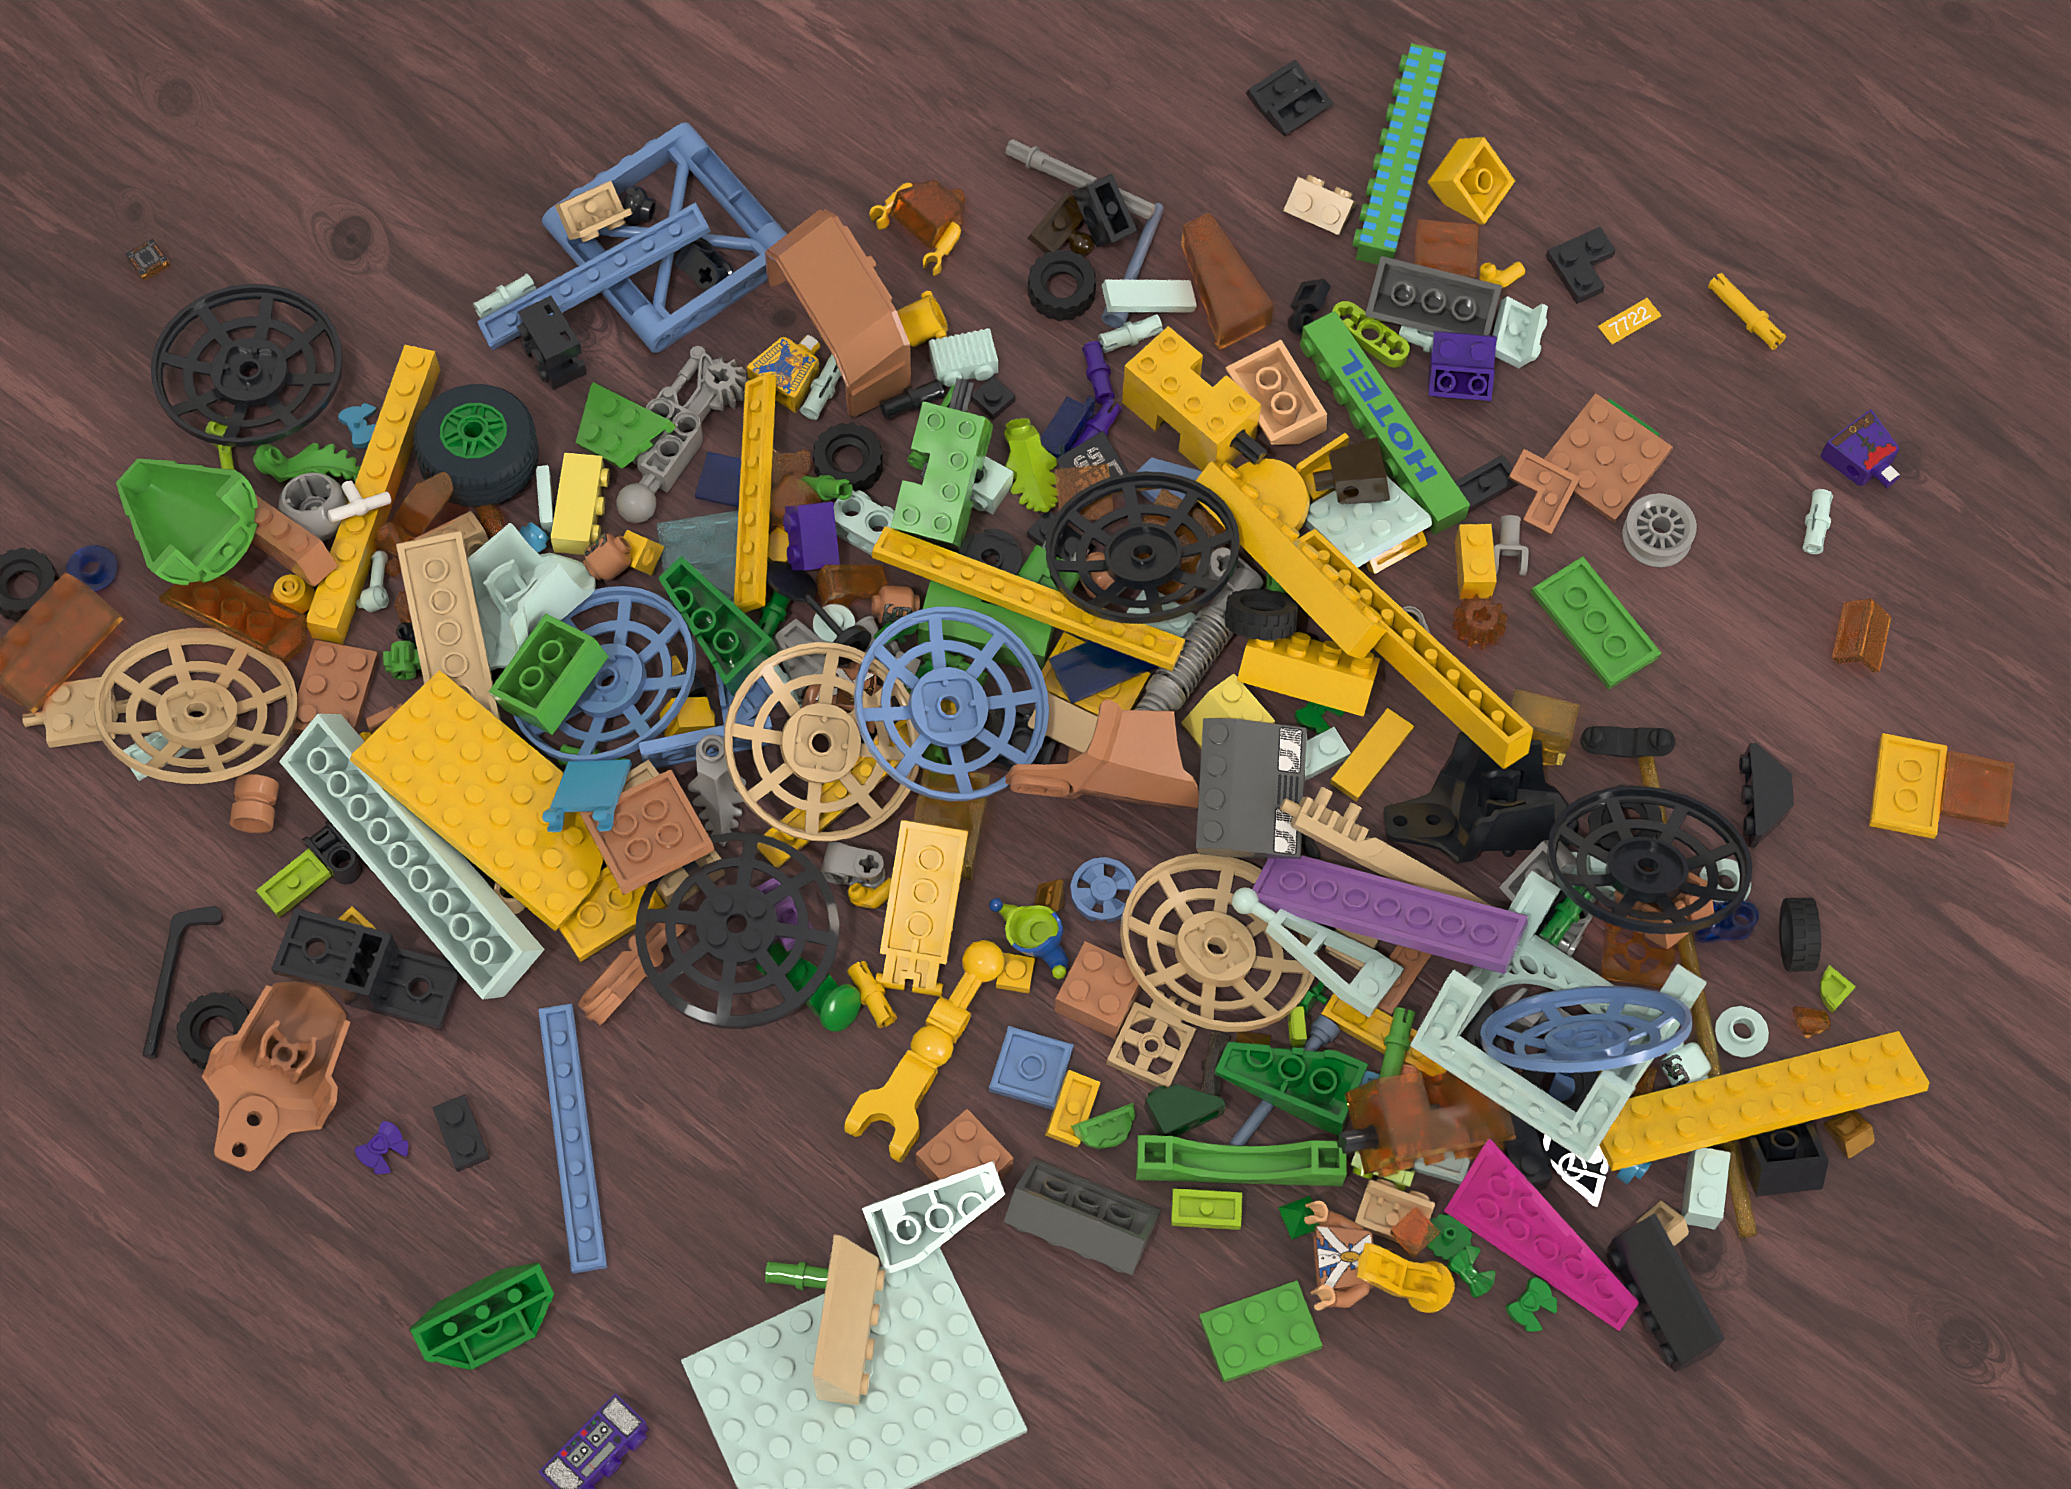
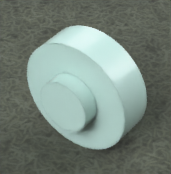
M838 604L822 607L843 631L855 625L854 616L848 608ZM816 613L813 619L814 633L824 642L833 643L837 635Z

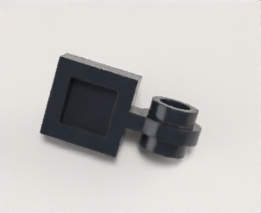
M1325 279L1301 282L1290 306L1295 311L1288 318V328L1292 333L1300 336L1302 335L1303 327L1314 322L1310 312L1320 311L1331 288Z

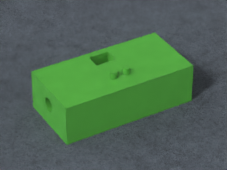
M930 580L923 609L959 607L974 610L995 619L1022 640L1042 671L1047 661L1055 627ZM941 620L943 640L963 642L981 651L993 636L987 631L968 623ZM928 622L919 623L917 629L918 645L930 642ZM1005 644L1000 647L992 658L994 662L1023 668L1020 661Z

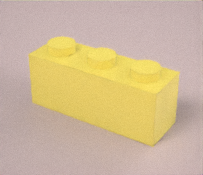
M564 453L551 532L554 552L584 555V550L601 536V526L597 525L598 516L604 515L605 497H602L603 487L608 488L610 470L605 468L602 456Z

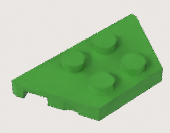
M593 382L589 390L576 443L582 449L596 456H602L603 460L622 469L632 462L638 454L644 453L653 446L652 441H650L663 430L669 434L676 426L670 420Z

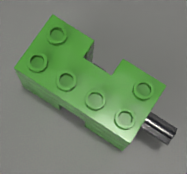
M956 379L949 408L923 401L911 449L920 456L929 457L928 463L924 462L921 477L924 480L922 485L902 481L891 523L892 529L958 548L964 542L974 503L970 500L977 470L982 471L994 426L986 417L967 413L975 383Z

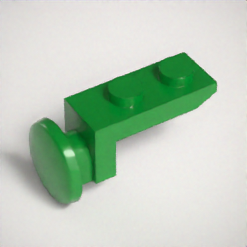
M776 942L768 953L776 964L780 966L791 951L786 952L784 947ZM800 957L792 970L785 976L796 992H799L815 974L818 967ZM758 963L755 968L762 975L766 976L767 974ZM828 974L825 981L806 1004L820 1018L821 1024L826 1030L839 1032L850 1026L857 1017L861 1007V995L850 984L838 986L832 976Z

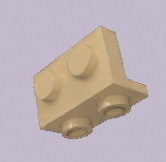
M1308 175L1306 180L1298 177L1283 211L1340 236L1352 208H1355L1357 204L1350 200L1352 193L1338 187L1335 188L1334 192L1323 188L1324 181Z
M612 181L600 184L555 205L569 240L581 238L582 242L599 236L598 230L607 226L608 230H612L625 224L624 218L633 214L630 208L623 209Z
M1377 1179L1375 1182L1369 1180L1355 1223L1361 1225L1364 1231H1369L1372 1234L1419 1250L1435 1203L1429 1201V1197L1420 1192L1410 1191L1406 1193L1398 1190L1396 1185L1389 1181Z

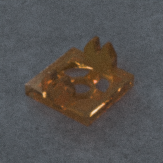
M1605 922L1600 977L1608 980L1662 988L1670 976V967L1675 956L1674 945L1669 949L1664 947L1662 949L1650 948L1647 942L1643 940L1644 933L1639 934L1636 931H1633L1632 939L1628 940L1625 944L1617 943L1615 941L1617 934L1625 928ZM1633 943L1640 944L1644 947L1646 955L1640 960L1632 959L1627 953V947ZM1614 954L1624 956L1625 960L1630 963L1629 971L1617 963L1613 956ZM1647 959L1660 960V963L1653 970L1647 973H1640L1641 964L1645 963Z

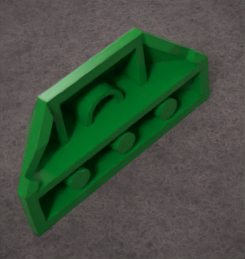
M539 1262L504 1268L437 1302L409 1329L425 1361L472 1370L534 1338L546 1314L548 1305L551 1303L554 1292Z

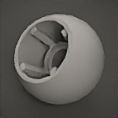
M305 473L293 478L284 487L279 497L278 511L323 542L337 534L342 521L330 522L327 515L328 510L348 504V499L341 488L342 486L330 476L321 473Z

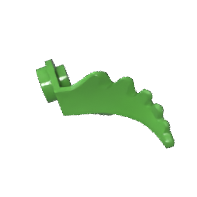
M313 443L296 456L288 459L276 447L264 444L257 448L253 456L256 468L265 475L273 476L278 482L293 479L305 473H321L325 475L330 473L335 477L343 475L347 480L352 478L356 481L361 467H356V458H346L348 455L347 450L342 449L335 454L334 444H328L319 450V444Z

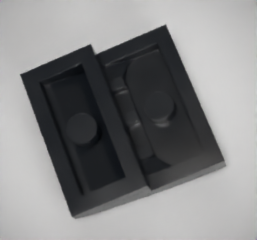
M1296 59L1246 92V95L1260 113L1284 136L1333 105L1317 80L1315 79L1311 82Z

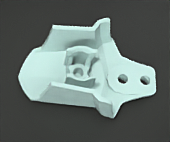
M511 523L506 525L470 557H467L490 670L493 671L497 668L507 667L545 613L561 621L595 591L596 587L595 577L587 571L582 562L553 553L538 554Z

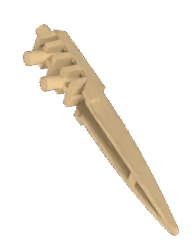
M1321 787L1314 801L1309 797H1302L1298 805L1285 798L1280 806L1281 811L1292 816L1290 823L1292 828L1370 870L1392 880L1489 905L1460 885L1389 846L1387 843L1376 837H1366L1369 829L1355 824L1362 808L1350 802L1343 817L1339 813L1329 810L1326 806L1333 792L1324 787Z

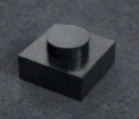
M992 376L972 394L971 402L993 421L1015 402V395Z

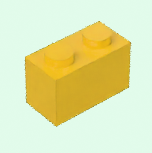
M1459 525L1455 538L1459 599L1492 598L1497 582L1492 525Z

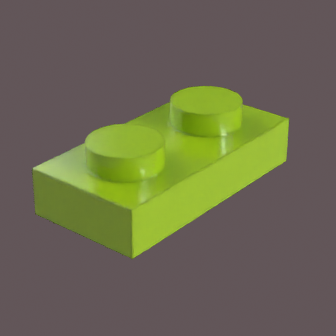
M307 849L259 887L256 892L273 913L280 918L328 880L331 874L311 850Z
M1173 1189L1171 1226L1240 1230L1242 1213L1241 1192Z

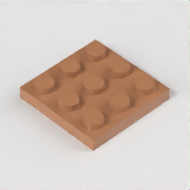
M1595 393L1544 459L1580 477L1572 494L1613 523H1616L1671 453L1673 446Z
M671 769L621 793L614 810L613 827L610 831H598L599 821H594L592 816L594 811L580 813L585 826L623 895L715 851L712 841Z

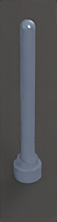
M1161 203L1154 204L1156 206L1154 215L1150 220L1146 221L1123 280H1136L1164 212V206ZM1105 307L1101 319L1107 326L1117 329L1124 326L1129 313L1108 312L1107 307Z
M1319 1015L1311 1025L1312 1030L1309 1033L1311 1037L1303 1048L1305 1051H1318L1321 1045L1326 1046L1328 1042L1332 1043L1341 1032L1339 1027L1327 1017ZM1262 1099L1231 1139L1230 1146H1244L1274 1108V1105Z

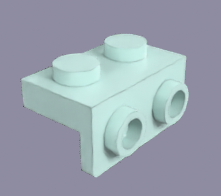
M1508 296L1502 299L1492 335L1497 337L1495 357L1517 368H1521L1527 363L1534 361L1541 351L1540 340L1542 332L1547 325L1546 313L1548 306L1540 304L1536 308L1531 309Z

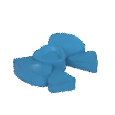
M363 403L361 407L352 406L346 408L338 415V421L348 426V430L352 435V445L356 449L368 447L376 424L367 426L365 419L376 413V407L367 403Z

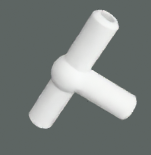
M346 481L342 484L341 488L350 504L328 510L327 515L332 523L354 515L363 516L370 510L391 504L392 499L388 492L362 499L354 483Z

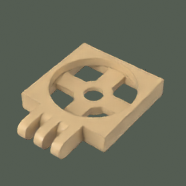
M1159 990V992L1165 996V992ZM1171 995L1169 1000L1176 1004L1178 998ZM1153 1001L1150 1008L1134 1002L1106 1064L1156 1087L1166 1085L1168 1088L1174 1081L1196 1033V1028L1182 1023L1183 1019L1171 1014L1155 1001ZM1183 1001L1180 1007L1188 1010L1190 1003ZM1143 1021H1155L1151 1031L1144 1034L1130 1029L1135 1024ZM1168 1026L1176 1033L1179 1039V1050L1165 1044L1163 1036ZM1153 1040L1158 1044V1049L1154 1052H1149L1145 1049V1043ZM1123 1042L1138 1048L1140 1055L1135 1065L1126 1062L1122 1053ZM1158 1057L1173 1063L1171 1068L1164 1073L1155 1075L1148 1072L1152 1060Z

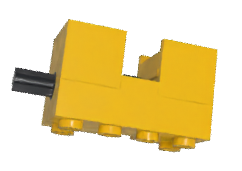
M1169 326L1124 366L1122 403L1154 431H1157L1160 428V423L1165 420L1179 432L1180 442L1178 451L1201 471L1211 461L1221 465L1225 463L1231 464L1241 454L1252 464L1256 465L1267 454V451L1256 442L1261 404L1227 375L1214 387L1210 386L1200 377L1203 355Z

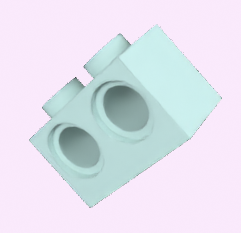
M852 491L851 496L847 500L837 499L833 505L836 534L841 539L872 556V549L882 531L875 532L871 529L876 526L891 528L895 511L888 506L881 507L872 502L871 498L862 491ZM849 511L858 512L856 516L845 515Z

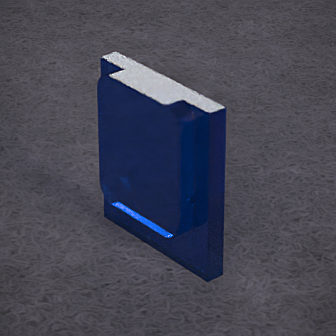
M708 452L696 489L695 499L739 508L741 459Z

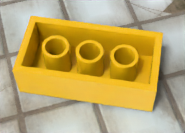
M1294 632L1292 636L1277 640L1249 638L1237 681L1364 717L1381 658L1374 657V654L1371 652L1364 659L1347 655L1334 641L1320 642L1311 639L1309 635L1302 632Z

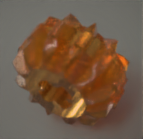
M1478 594L1473 596L1472 601L1467 598L1462 600L1461 607H1457L1454 611L1453 616L1455 620L1452 623L1453 630L1459 631L1457 635L1458 641L1468 639L1469 648L1473 647L1474 643H1478L1482 650L1486 648L1487 643L1495 646L1499 641V637L1504 636L1507 629L1504 624H1506L1508 617L1507 614L1501 613L1502 603L1492 605L1491 595L1485 601H1482Z

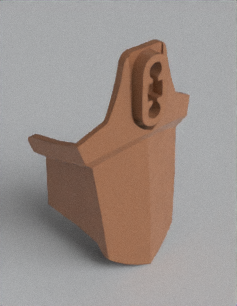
M1109 699L1104 700L1100 704L1095 732L1087 751L1081 754L1069 748L1066 764H1016L1007 773L1005 784L1010 785V789L1017 793L1072 800L1085 794L1158 807L1198 809L1199 788L1193 776L1186 772L1182 766L1177 744L1174 711L1122 710L1119 704Z
M305 982L274 983L272 987L266 985L237 1035L223 1037L211 1050L202 1079L219 1102L218 1129L214 1146V1155L217 1159L244 1171L251 1172L290 1133L322 1129L328 1115L336 1104L338 1087L331 1075L350 1021L346 1020L347 1015L338 1002L320 986ZM254 1115L258 1117L260 1123L257 1126H251L247 1123V1118ZM239 1144H243L245 1155L243 1157H236L233 1155L232 1149L239 1146Z

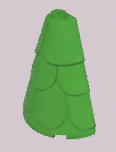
M137 459L116 482L125 514L131 521L135 538L139 541L147 568L168 582L188 585L190 582L202 581L205 583L230 570L242 558L253 540L257 523L254 522L255 509L258 508L257 499L249 481L236 470L209 468L203 465L178 464L176 461Z

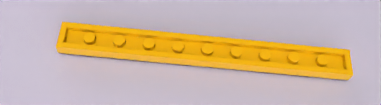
M887 526L884 527L872 549V558L1169 671H1173L1184 648L1185 639L1146 624L1118 623L1098 618L1070 603L1059 591Z

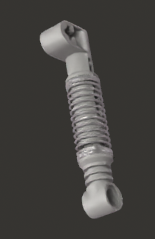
M1218 548L1211 552L1210 566L1204 578L1216 581L1220 579L1228 566L1230 549ZM1240 557L1238 558L1233 575L1227 584L1216 595L1209 606L1203 607L1194 618L1195 621H1192L1190 623L1191 626H1188L1187 631L1183 633L1181 638L1185 639L1184 648L1173 671L1162 669L1161 667L1157 669L1156 674L1152 676L1146 686L1145 696L1134 710L1178 711L1193 692V689L1196 688L1197 683L1201 681L1205 672L1208 671L1209 667L1216 660V656L1220 654V651L1223 650L1228 640L1233 636L1234 632L1229 631V628H1226L1224 623L1228 595L1242 589H1260L1263 585L1260 575ZM1200 559V560L1198 561V563H1197L1196 572H1197L1198 567H1199V565H1200L1201 559Z

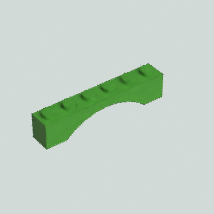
M1138 1135L1136 1180L1343 1186L1346 1178V1153H1342V1148H1338L1337 1141L1311 1140L1273 1146H1229L1195 1142L1174 1136Z

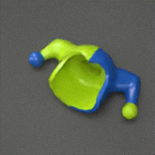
M993 898L989 902V908L992 912H999L1006 921V937L1011 946L1025 955L1041 958L1051 969L1053 977L1063 979L1067 974L1066 971L1070 963L1060 945L1064 931L1062 920L1057 912L1047 906L1019 907L1004 904L1000 898Z

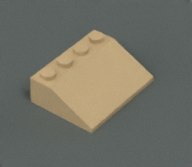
M834 1235L812 1377L817 1400L859 1405L861 1395L867 1396L870 1374L864 1373L866 1360L873 1359L875 1339H870L869 1336L871 1325L877 1326L879 1321L880 1304L874 1303L876 1291H883L885 1270H880L878 1257L841 1235Z

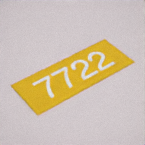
M1646 298L1600 324L1598 327L1610 343L1614 344L1662 315L1650 300Z

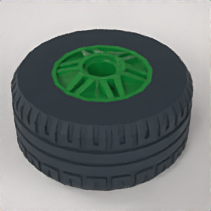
M468 384L455 387L440 394L427 404L417 419L413 443L420 473L427 486L436 495L446 499L448 502L468 507H485L498 504L520 492L535 473L539 459V447L533 417L526 405L517 396L504 389L485 384Z

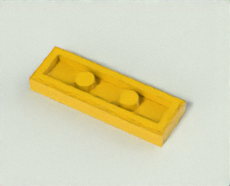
M1387 708L1332 777L1330 784L1357 802L1412 733L1414 726Z

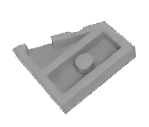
M794 619L776 633L773 639L778 652L800 644L824 642L797 619ZM826 654L798 656L784 661L782 664L790 680L806 675L822 674ZM809 686L795 689L797 695L802 697Z

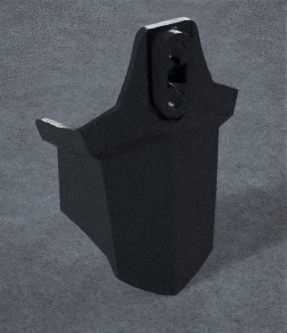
M1461 731L1457 735L1452 753L1443 769H1441L1431 792L1415 799L1385 806L1383 819L1387 839L1438 849L1458 864L1473 861L1480 851L1535 849L1542 841L1549 840L1550 830L1556 818L1569 804L1555 787L1545 782L1541 740H1531L1528 754L1503 769ZM1578 820L1572 822L1568 827L1575 833H1578ZM1561 837L1560 842L1567 848L1571 843Z

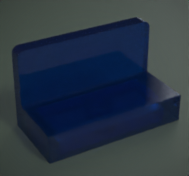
M1068 396L1065 398L1040 438L1041 445L1054 457L1058 458L1070 451L1072 445L1076 443L1086 429L1085 423L1094 417L1095 398L1089 396L1084 404Z

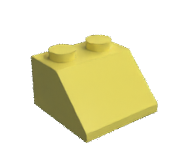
M1232 674L1208 691L1181 722V726L1200 748H1202L1203 718L1243 719L1275 724V720L1242 682L1237 681L1238 677L1235 674Z

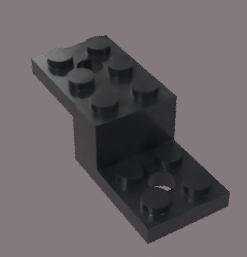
M294 908L271 968L273 974L338 991L345 1005L442 1031L462 976L450 961L399 948L391 933L299 908ZM315 942L324 943L326 948L320 956L313 957L308 955L307 951L311 944ZM417 982H426L429 985L428 991L422 996L411 994V988Z

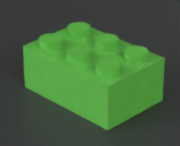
M545 613L488 692L505 711L553 735L609 656L594 637Z

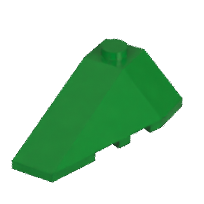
M1228 1042L1217 1065L1215 1074L1298 1119L1338 1136L1339 1133L1343 1132L1352 1111L1368 1064L1332 1050L1317 1052L1305 1051L1304 1048L1297 1047L1281 1049L1271 1048L1269 1045Z

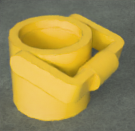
M931 291L923 292L921 294L922 299L897 310L912 347H916L935 337L936 339L948 337L946 333L948 331L946 318Z

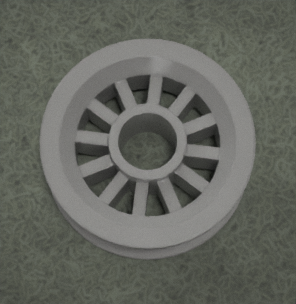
M1657 493L1644 496L1637 500L1628 512L1622 530L1624 545L1630 555L1642 564L1651 567L1674 565L1681 561L1690 550L1697 530L1696 519L1691 509L1682 500L1672 495ZM1653 528H1661L1665 533H1658Z

